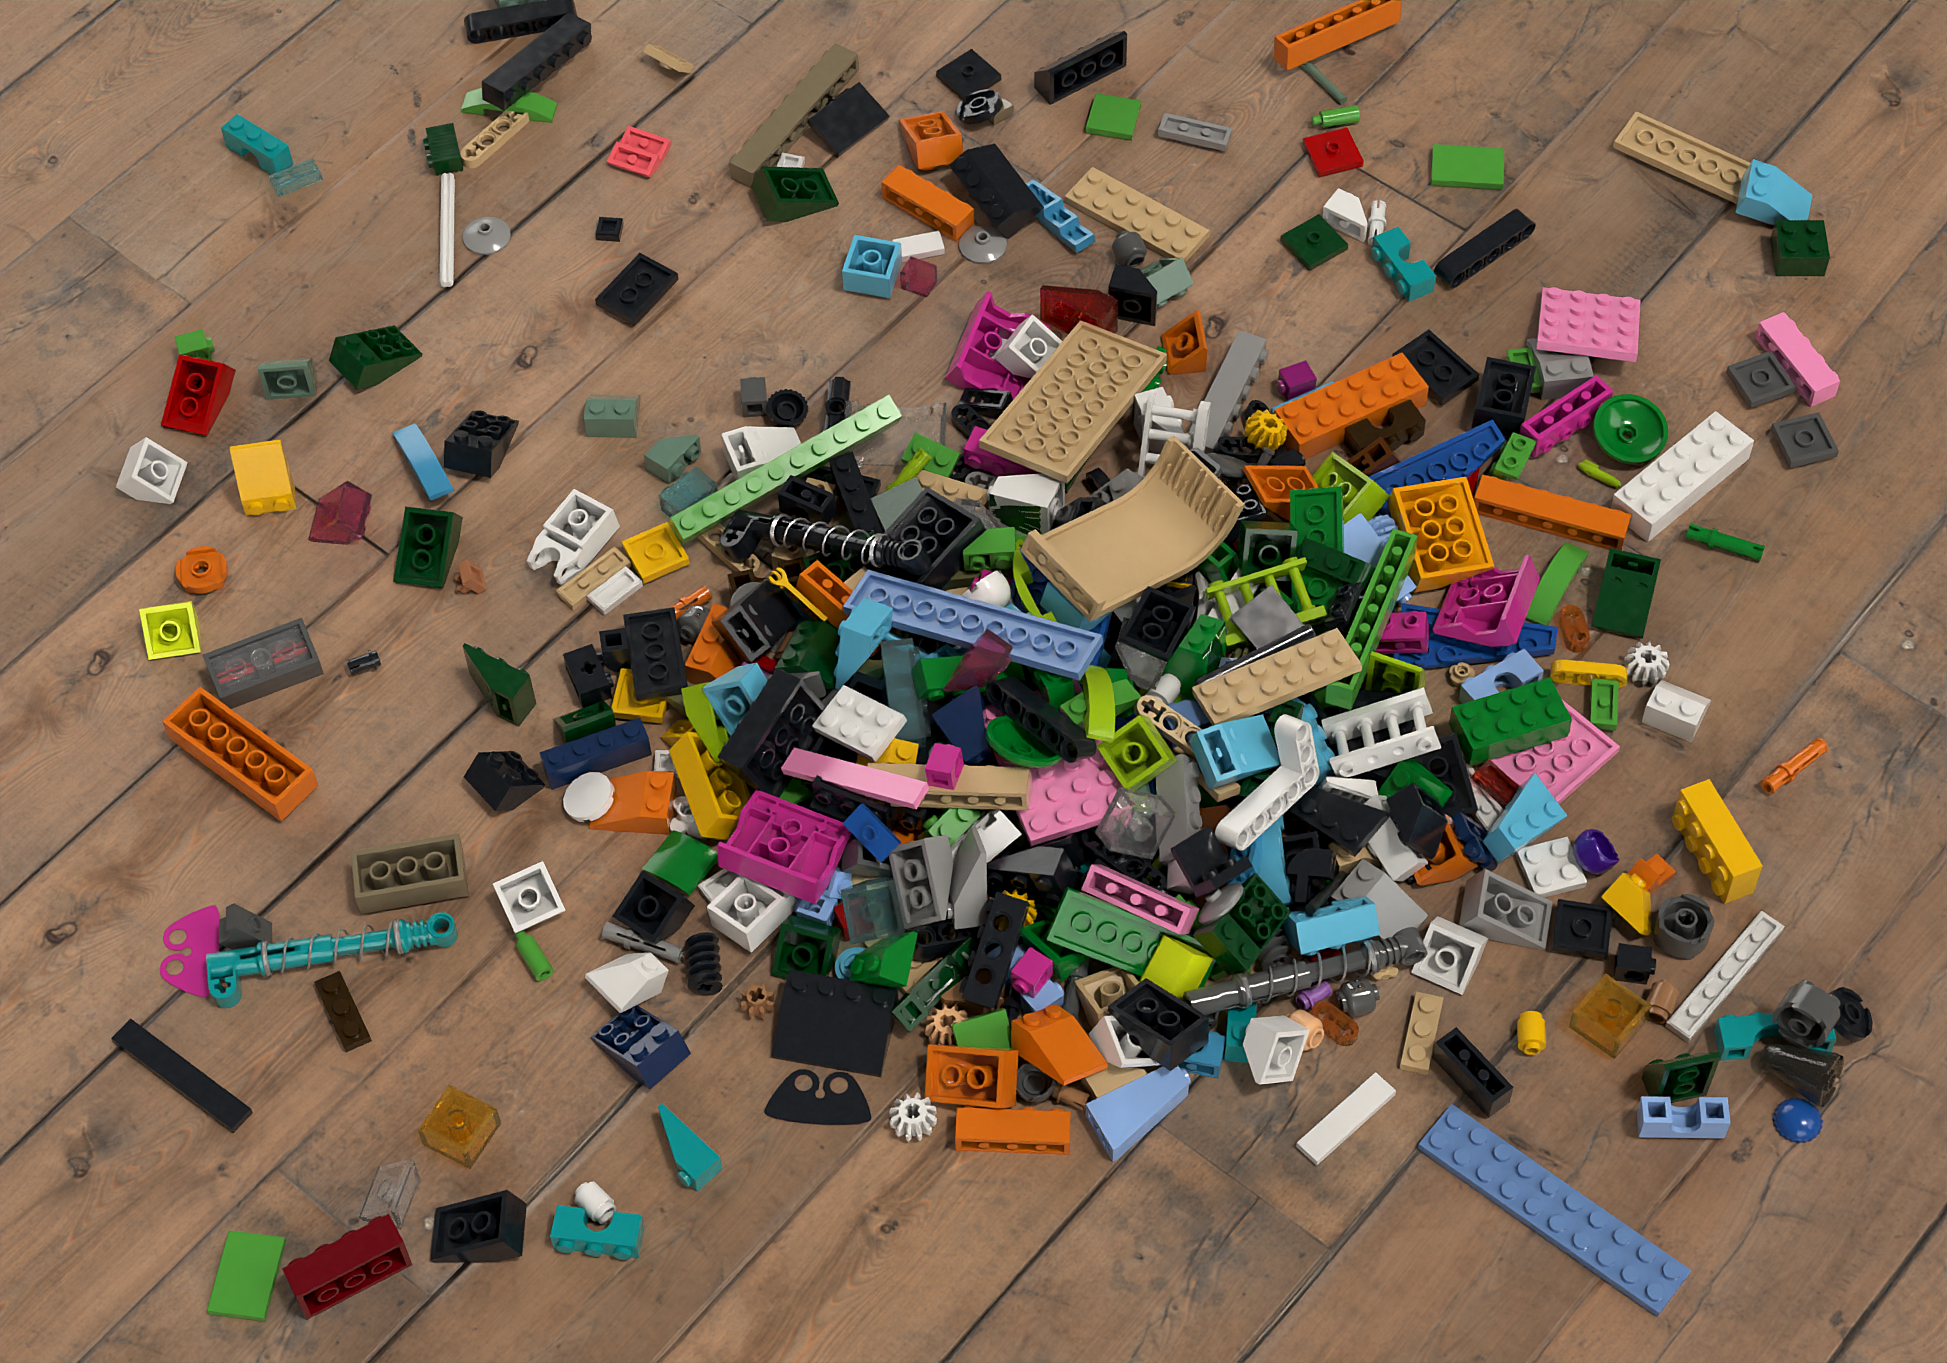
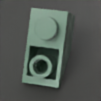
M695 434L659 439L644 455L646 470L670 484L675 478L683 474L685 468L692 461L697 460L700 456L701 445L699 436Z

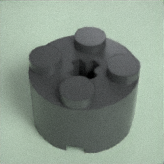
M1681 894V897L1673 898L1672 896L1666 899L1659 909L1654 926V943L1656 946L1660 947L1667 954L1684 960H1691L1706 948L1714 927V916L1712 917L1708 904L1701 898L1691 894Z
M1801 980L1799 984L1789 988L1775 1009L1772 1019L1774 1023L1777 1021L1780 1026L1779 1033L1789 1042L1807 1048L1808 1045H1816L1815 1048L1823 1045L1840 1018L1839 1006L1841 1003L1836 996L1826 993L1814 986L1812 982Z

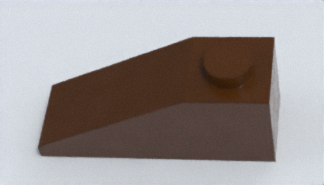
M1380 436L1347 462L1369 477L1400 463L1401 460L1393 448Z

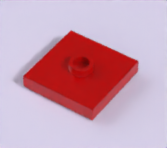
M1347 127L1303 138L1302 144L1318 177L1363 167L1364 160Z

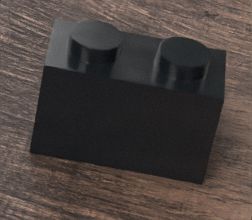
M1115 264L1108 286V318L1155 326L1157 290L1139 268Z
M642 871L612 917L657 944L682 927L695 905L685 896Z

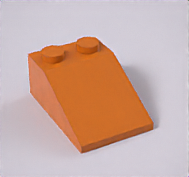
M944 111L899 119V125L911 158L918 169L932 170L935 166L939 165L949 166L963 153L962 134Z
M1244 465L1242 469L1263 506L1290 521V490L1319 488L1306 466Z
M643 771L609 778L615 788V793L613 791L612 796L614 798L613 803L604 815L590 821V829L670 834V823L674 810L673 803L677 791L673 772Z
M1057 1004L1048 1005L1044 1009L1025 1014L1023 1017L1011 1022V1049L1019 1050V1056L1063 1086L1108 1068L1107 1061L1075 1017Z
M928 1044L925 1098L929 1097L931 1102L991 1108L1016 1107L1019 1050Z

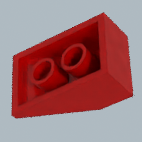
M179 354L161 426L208 436L230 394L236 370L224 363Z

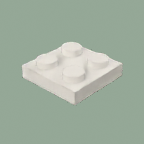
M1568 837L1525 847L1515 854L1530 891L1544 898L1586 887L1587 880L1573 855L1574 851Z

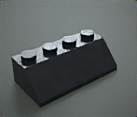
M1125 31L1110 33L1045 67H1041L1034 72V88L1051 105L1124 68L1127 63V33Z
M995 143L967 149L949 165L995 228L1007 239L1012 237L1044 209V206Z

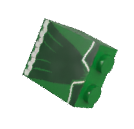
M1201 614L1160 674V676L1172 674L1178 678L1181 683L1179 694L1195 698L1192 693V687L1196 686L1195 680L1219 668L1221 657L1226 658L1225 621Z

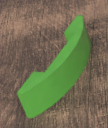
M482 88L467 92L461 108L462 113L484 115L486 109L503 111L482 100ZM528 92L506 110L528 113L529 120L552 123L557 103L539 94Z
M1567 542L1563 544L1537 586L1525 618L1526 621L1541 625L1550 624L1557 611L1558 604L1576 573H1579L1589 555L1588 551Z

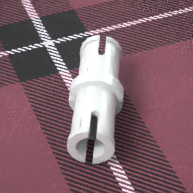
M1377 200L1371 203V217L1368 219V244L1371 246L1373 244V237L1383 233L1387 224L1385 219L1386 203L1381 200L1379 208H1377Z

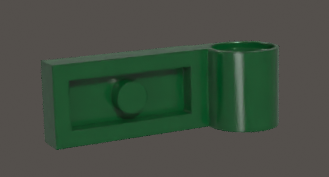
M1306 537L1295 556L1297 559L1306 558L1307 564L1305 568L1343 582L1344 585L1361 582L1363 585L1361 593L1366 592L1376 569L1365 561Z

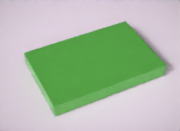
M1433 144L1431 185L1503 190L1504 148Z
M229 1230L207 1308L209 1315L266 1322L287 1242L285 1237Z

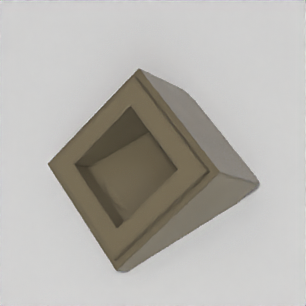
M1002 98L1003 106L1001 110L989 119L993 125L1013 116L1014 106L1012 103Z

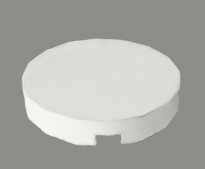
M600 772L583 774L572 781L566 789L563 798L564 808L569 816L578 822H584L583 820L588 819L590 821L596 820L611 807L615 788L608 777Z

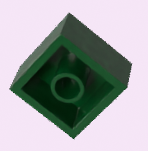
M1775 220L1770 238L1775 275L1825 276L1830 254L1824 220Z

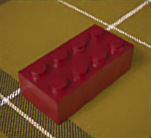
M387 1214L383 1217L373 1218L366 1226L358 1230L346 1232L340 1239L331 1244L319 1246L313 1253L304 1258L292 1260L282 1270L308 1320L412 1266V1262L402 1237L390 1215Z

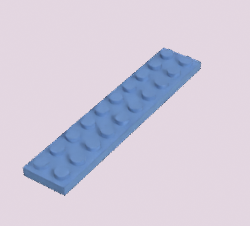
M867 570L843 605L844 613L850 615L853 607L858 606L864 598L893 608L891 626L893 628L1079 681L1103 644L1101 634L979 600L968 599L961 595Z
M1453 1104L1449 1106L1418 1144V1150L1656 1317L1664 1310L1692 1271Z

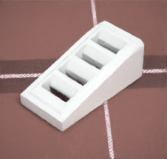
M1326 777L1318 787L1324 791L1362 804L1373 796L1378 795L1376 781Z

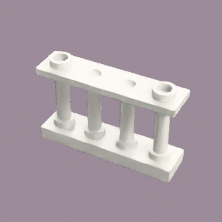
M1151 393L1148 400L1143 401L1141 416H1145L1139 469L1138 473H1134L1145 478L1147 463L1155 464L1160 454L1148 453L1150 439L1167 441L1168 438L1175 436L1182 444L1188 445V448H1199L1204 452L1211 402L1201 401L1198 409L1194 408L1193 411L1155 405L1156 394ZM1153 415L1191 421V424H1196L1195 433L1187 435L1151 429Z
M1424 687L1321 720L1330 746L1337 745L1339 755L1329 758L1336 777L1348 778L1441 748L1434 726L1426 727L1424 716L1433 712ZM1414 719L1416 731L1401 736L1398 724ZM1388 728L1390 739L1375 744L1372 732ZM1362 736L1364 748L1349 752L1347 740Z

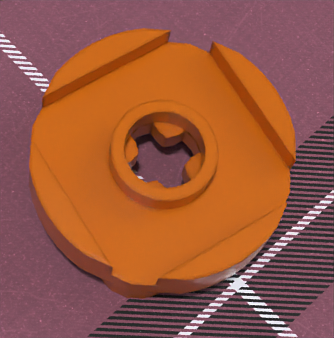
M199 546L188 550L182 560L179 558L175 566V573L179 584L186 593L203 594L213 590L217 591L224 587V581L228 576V565L224 555L216 552L215 548ZM200 567H205V572L196 573V571H200Z

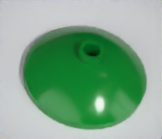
M1621 394L1611 397L1599 407L1593 420V433L1600 448L1611 458L1626 464H1642L1657 457L1665 447L1668 440V424L1661 410L1648 399L1633 394ZM1623 435L1629 436L1630 439H1626Z
M1008 716L997 717L987 725L985 736L991 748L1002 758L1014 765L1028 768H1046L1062 760L1060 756Z

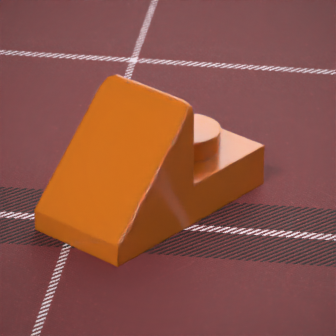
M1656 853L1646 862L1640 858L1627 874L1632 876L1635 873L1646 882L1644 888L1650 892L1651 896L1674 878L1676 871Z

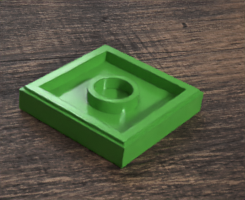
M1096 93L1087 121L1086 133L1132 141L1141 109V101Z
M1004 1008L950 1024L956 1046L1011 1049V1028L1006 1009Z

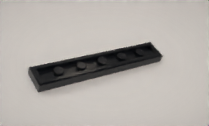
M131 1018L111 1038L114 1044L232 1133L253 1113L249 1106Z

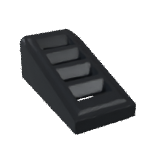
M965 388L957 405H969L979 415L998 419L1013 401V397L1010 391Z

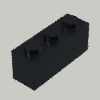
M1457 1027L1435 1042L1432 1055L1434 1061L1488 1118L1510 1103L1514 1087Z

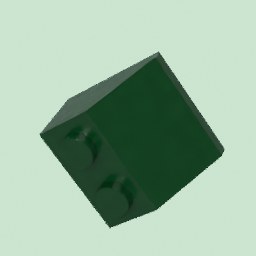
M1240 520L1238 538L1240 577L1282 565V562L1286 559L1295 557L1298 531L1292 523ZM1290 575L1275 579V581L1292 582Z
M790 915L781 923L771 975L787 979L789 970L829 976L838 954L843 929Z

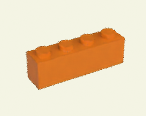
M898 165L881 182L883 199L956 242L964 232L974 225V208L968 203L953 197L949 192L936 187L932 182L919 177L912 170H907Z
M818 560L800 573L796 590L828 617L827 620L839 629L843 620L846 621L850 616L844 613L843 605L853 590ZM882 640L869 657L874 656L889 642Z
M971 1105L957 1108L956 1151L1069 1155L1071 1112L1058 1108L1041 1111L1030 1107L1020 1110L1007 1108L985 1109Z

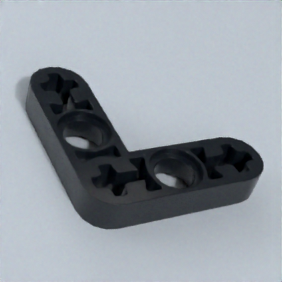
M1252 400L1244 411L1245 420L1247 421L1257 410L1264 412L1266 409L1269 411V408L1259 400ZM1223 436L1218 439L1213 447V453L1235 457L1246 463H1257L1263 451L1259 447L1255 449L1253 443H1247L1248 437ZM1282 445L1275 450L1272 459L1283 452ZM1243 447L1249 448L1253 454L1246 452Z
M959 404L951 411L952 424L968 439L975 426L986 430L991 427L969 405ZM963 453L950 478L965 483L968 474L982 472L983 469H975L967 464L964 467Z

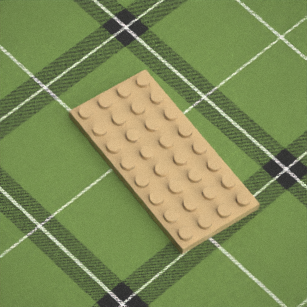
M1080 320L979 440V448L1068 483L1132 405L1134 394L1141 393L1167 362V354Z

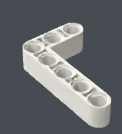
M1286 714L1279 717L1275 724L1274 733L1281 766L1220 821L1215 831V836L1220 843L1239 851L1245 850L1317 782L1319 766L1312 729L1308 722Z

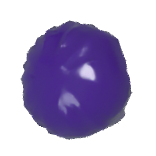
M1586 829L1574 842L1573 855L1583 871H1587L1590 874H1603L1611 870L1620 861L1613 844L1599 830Z

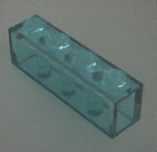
M913 638L881 642V657L888 707L903 714L907 719V722L895 738L919 744L918 748L926 747V737H931L929 721H924L923 712H928L926 699H918L911 671L920 660L919 647H914Z

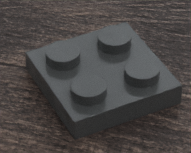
M1772 351L1729 365L1726 370L1727 375L1750 409L1793 394L1796 386Z
M1819 412L1772 423L1771 431L1790 468L1837 457L1839 450Z

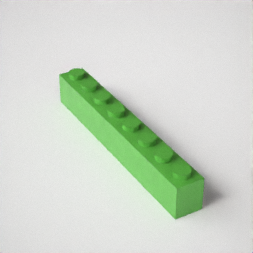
M1392 529L1345 639L1362 663V671L1328 684L1325 703L1349 710L1352 709L1369 668L1370 654L1372 651L1375 652L1415 558L1418 535Z

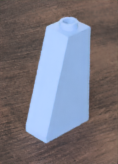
M1360 513L1344 524V553L1365 561L1376 568L1385 544ZM1408 575L1396 601L1399 606L1412 598L1410 593L1417 588Z
M1177 1066L1170 1071L1165 1067H1161L1086 1103L1085 1116L1112 1162L1118 1160L1188 1096L1191 1080L1184 1068L1180 1069Z

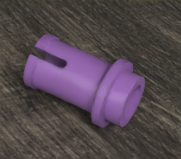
M1322 980L1317 990H1311L1310 988L1300 990L1295 997L1296 1003L1302 1010H1312L1316 1003L1332 995V989L1328 982Z

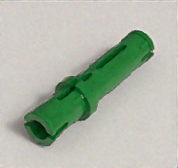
M1691 522L1685 537L1686 539L1707 544V547L1711 549L1714 546L1758 561L1761 560L1765 545L1718 532L1716 528L1711 530Z

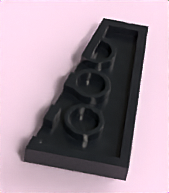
M1316 787L1310 788L1286 811L1354 857L1389 819L1388 812Z

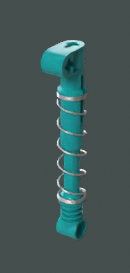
M439 912L428 918L427 922L424 919L420 920L419 924L417 920L413 921L412 925L410 921L406 922L403 919L393 920L390 922L387 930L375 931L371 925L367 924L362 934L349 935L345 929L341 928L336 938H333L331 934L321 936L316 932L309 938L295 940L293 937H289L284 942L269 944L268 941H262L253 947L207 954L208 987L215 1003L219 1007L231 1008L237 1005L241 999L240 976L259 973L262 976H269L273 974V971L277 970L283 974L284 969L302 966L309 969L310 965L327 962L335 965L337 956L355 954L356 958L361 961L363 952L381 950L383 956L386 957L388 955V948H395L400 955L401 953H408L410 949H414V945L417 948H421V944L427 947L428 943H430L431 946L436 945L440 948H447L456 942L458 931L451 915ZM367 927H370L372 932L365 933ZM441 927L449 928L445 933H437V930ZM341 931H344L347 935L339 937ZM221 979H225L228 985L226 993H224L225 990L220 981Z

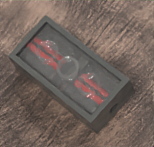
M302 618L202 655L220 701L230 709L324 674Z

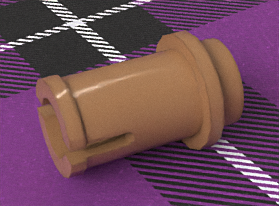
M1058 1082L1052 1097L1057 1099V1103L1062 1101L1084 1111L1090 1094L1068 1085L1063 1086Z

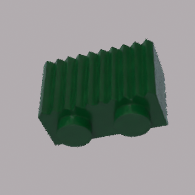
M449 123L425 128L427 136L423 137L425 151L430 150L431 152L426 154L429 168L434 167L435 175L437 176L443 173L448 174L449 172H462L463 165L454 124Z

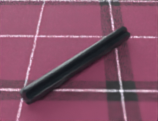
M1306 624L1197 678L1195 684L1199 685L1316 637L1315 631L1310 624Z

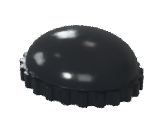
M780 389L768 398L766 411L769 418L777 425L794 427L804 421L808 414L809 406L801 393L792 389Z

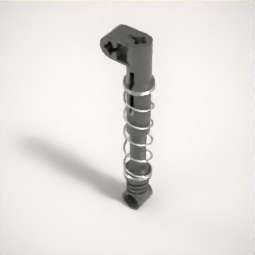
M1408 927L1396 932L1392 938L1388 937L1379 941H1373L1372 939L1362 940L1359 950L1346 953L1345 947L1342 946L1343 954L1321 959V955L1318 952L1319 961L1306 964L1303 960L1296 962L1293 958V963L1272 969L1269 965L1268 970L1249 975L1246 972L1244 974L1239 973L1233 975L1231 980L1186 991L1183 994L1182 1001L1209 1017L1210 1031L1216 1026L1220 1011L1235 1007L1240 1009L1250 1008L1254 1002L1268 1003L1272 997L1283 994L1292 997L1296 991L1306 988L1317 990L1321 981L1327 978L1340 984L1344 981L1346 973L1353 971L1360 977H1365L1368 973L1370 975L1379 973L1385 966L1395 965L1398 962L1403 965H1413L1426 958L1428 952L1417 928ZM1365 969L1367 972L1359 974L1356 970ZM1344 974L1343 978L1340 981H1336L1332 978L1334 976ZM1319 981L1316 987H1311L1312 982Z

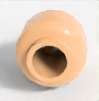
M1301 1009L1286 1015V1017L1310 1029L1303 1051L1319 1046L1324 1037L1323 1024L1319 1018Z

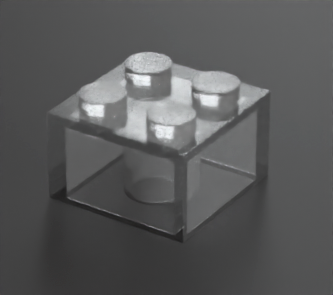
M1119 787L1095 833L1109 851L1153 859L1177 813L1162 796Z

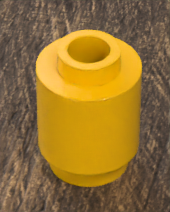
M1537 1011L1523 1012L1517 1021L1518 1048L1524 1051L1525 1054L1536 1055L1546 1048L1545 1020L1542 1018V1014Z

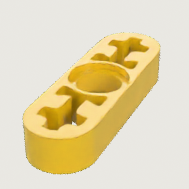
M1556 660L1551 663L1550 678L1556 683L1591 686L1592 678L1619 681V688H1622L1627 684V669L1617 664Z

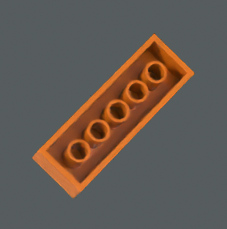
M1399 353L1274 409V414L1276 413L1278 419H1284L1283 424L1288 427L1286 440L1284 441L1288 450L1294 448L1303 455L1304 459H1308L1343 443L1345 427L1368 418L1373 426L1379 427L1387 423L1389 408L1410 399L1417 409L1425 406L1429 386L1405 355Z
M202 687L195 690L162 721L170 740L279 821H283L318 787L314 771L311 767Z

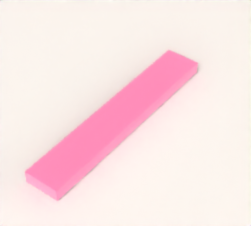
M798 748L792 750L781 767L785 775L812 782L818 775L822 777L823 783L838 789L912 809L918 808L929 790L927 782Z

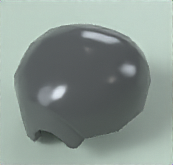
M1025 1063L1017 1070L1016 1089L1019 1097L1031 1103H1039L1048 1100L1053 1094L1057 1083L1056 1080L1031 1063Z

